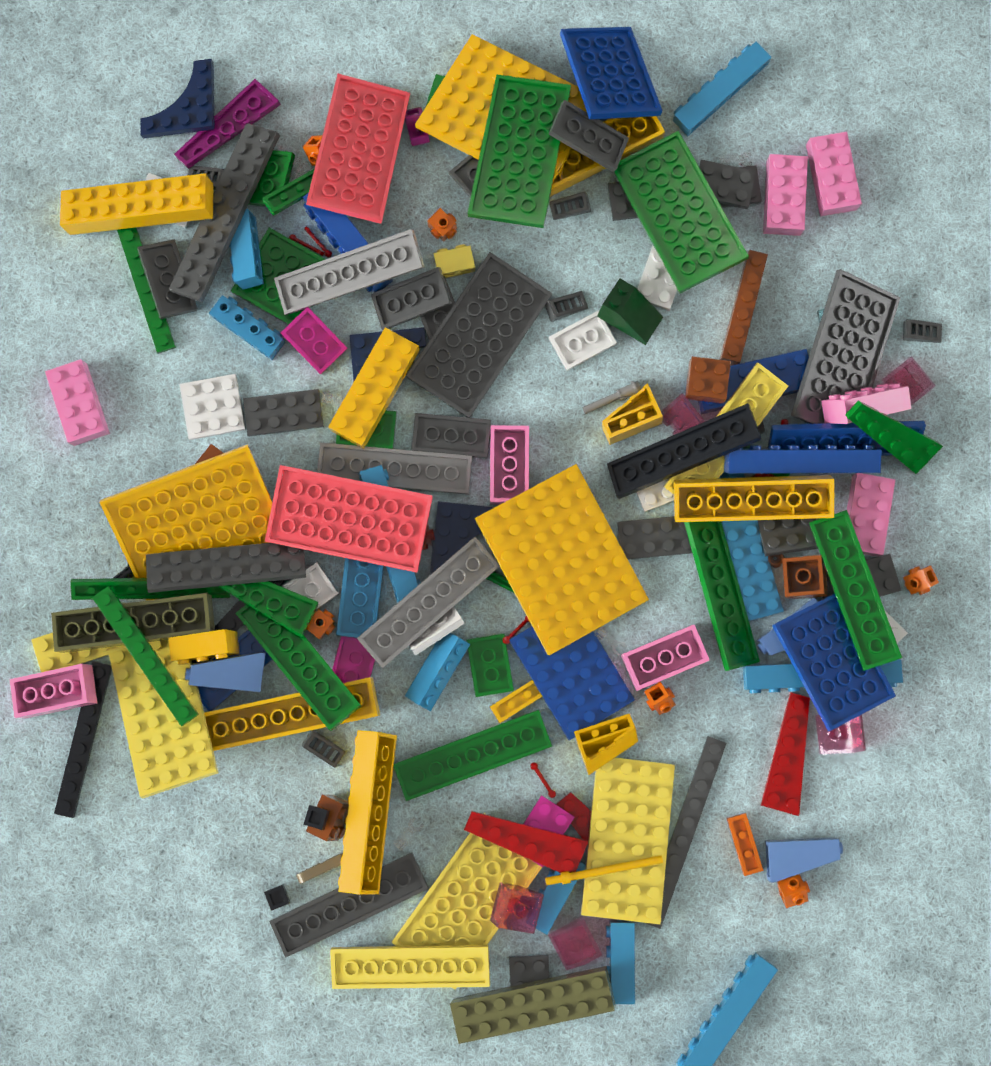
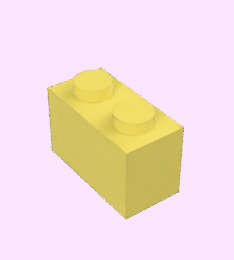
M462 244L456 246L455 249L448 250L444 248L437 250V253H433L436 268H441L445 278L475 272L471 246Z

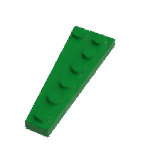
M859 400L845 414L849 420L915 474L943 447L938 441L917 432L911 427L905 426L903 423L892 419Z
M268 581L218 586L300 637L303 636L318 607L317 601Z

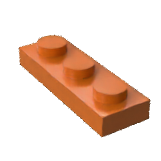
M746 813L726 818L743 875L747 876L763 871Z

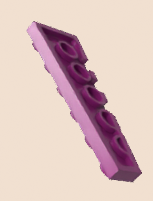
M254 79L214 116L215 129L198 131L174 155L189 169L240 134L247 123L253 125L280 106L281 103L261 83Z

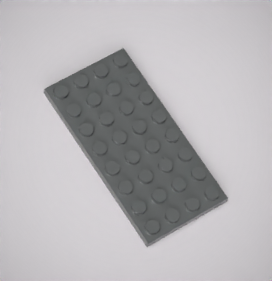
M489 252L406 377L465 417L470 418L553 293Z
M842 269L836 270L791 416L809 424L824 423L821 400L829 399V395H844L847 391H861V388L873 387L901 297Z

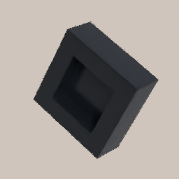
M309 805L303 825L324 830L330 810Z
M284 884L264 892L271 911L290 903Z

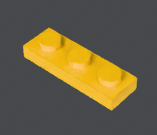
M533 680L490 706V709L498 722L501 723L541 698L542 695Z

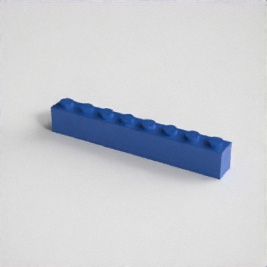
M750 445V448H740L724 455V472L728 474L881 473L882 450L875 448V445H863V448H856V445H844V448H837V445H826L825 448H818L819 445H807V448H799L800 445H788V448H781V445H769V448H761L762 445Z

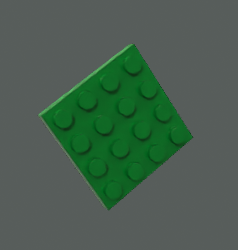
M269 227L259 243L264 284L247 289H242L237 284H234L231 292L289 325L303 310L289 315L284 314L274 278L326 259Z

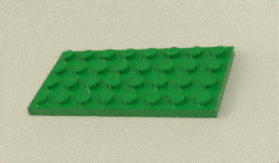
M496 74L467 213L468 217L544 228L561 141L550 136L549 132L561 103L564 100L569 102L571 85Z
M679 130L620 160L614 174L679 294L749 259V255Z

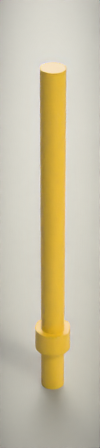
M660 855L569 873V871L561 872L560 875L545 877L546 885L569 884L573 880L663 863V858Z

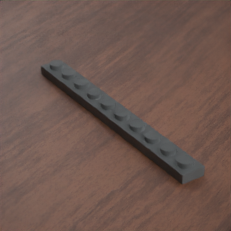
M707 736L668 845L661 924L646 923L659 929L662 927L726 746V743Z

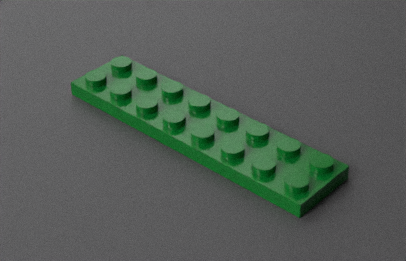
M844 510L836 513L834 518H821L809 522L863 671L901 659L902 655L848 511Z
M684 522L725 671L760 662L722 522Z
M247 604L236 612V615L330 731L361 707L360 703L304 635L302 637L296 635Z
M536 710L397 762L393 767L405 800L409 801L550 748L552 744L540 712Z

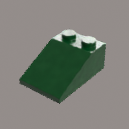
M619 278L607 296L597 315L600 319L644 345L647 344L663 319V316L636 287Z

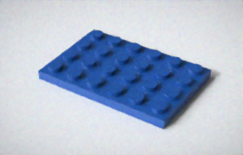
M631 27L561 29L560 37L589 119L661 116L663 110Z
M835 594L772 625L828 731L896 697L880 666L863 671Z
M532 626L509 640L568 740L575 737L574 731L599 723L635 700L593 631L551 655H547Z

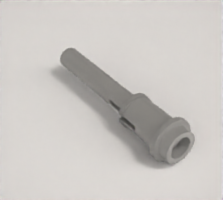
M631 381V384L617 389L616 393L582 407L583 411L587 414L620 399L622 401L638 393L641 387L638 381Z

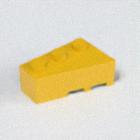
M648 383L638 393L631 396L625 404L618 407L602 421V429L609 445L662 424L663 415Z
M223 629L168 638L170 659L173 662H178V665L190 664V660L205 662L209 661V658L225 659L228 658L227 656L240 655L237 631Z
M630 713L574 731L588 775L638 742L636 728Z

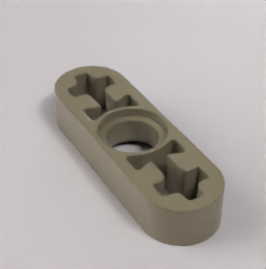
M343 852L296 874L299 883H304L340 866Z

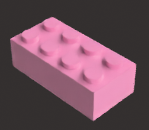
M847 132L810 138L806 144L820 217L856 211L862 202Z
M769 155L766 161L763 234L801 236L805 230L808 156Z
M80 359L45 371L69 444L76 446L110 434L86 362Z
M900 383L878 384L875 388L865 387L861 388V391H847L844 395L833 394L829 395V399L821 400L824 423H853L845 414L858 400L886 415L911 409L909 386H900Z
M491 425L490 505H500L529 489V426Z
M856 473L852 475L847 511L863 554L879 557L884 554L896 479Z
M695 624L621 654L636 691L710 661Z
M78 664L10 679L15 718L26 719L98 703L92 665Z

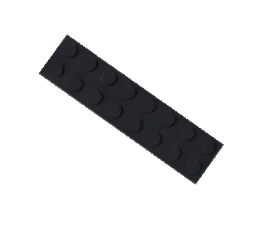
M747 403L609 462L607 466L616 497L621 499L760 441L762 438L752 409Z

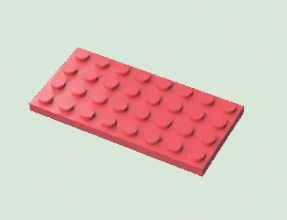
M337 74L306 205L379 224L382 223L409 102V92Z
M280 465L265 542L417 573L433 496Z

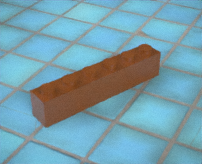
M749 250L747 253L749 259L744 262L719 359L731 361V366L741 362L768 254Z

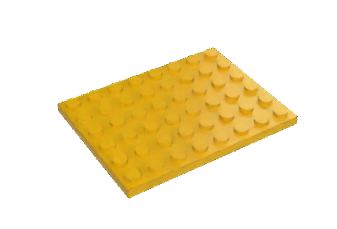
M472 34L415 123V127L479 160L496 74L571 85L569 102L583 111H587L578 86ZM562 142L560 143L553 181L573 148Z
M248 444L104 498L99 502L135 578H147L146 554L270 543L265 542L272 499Z
M577 464L474 518L547 655L557 652L649 600Z

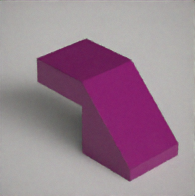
M421 107L409 109L405 115L412 146L430 142L429 135L415 127V123L423 112Z

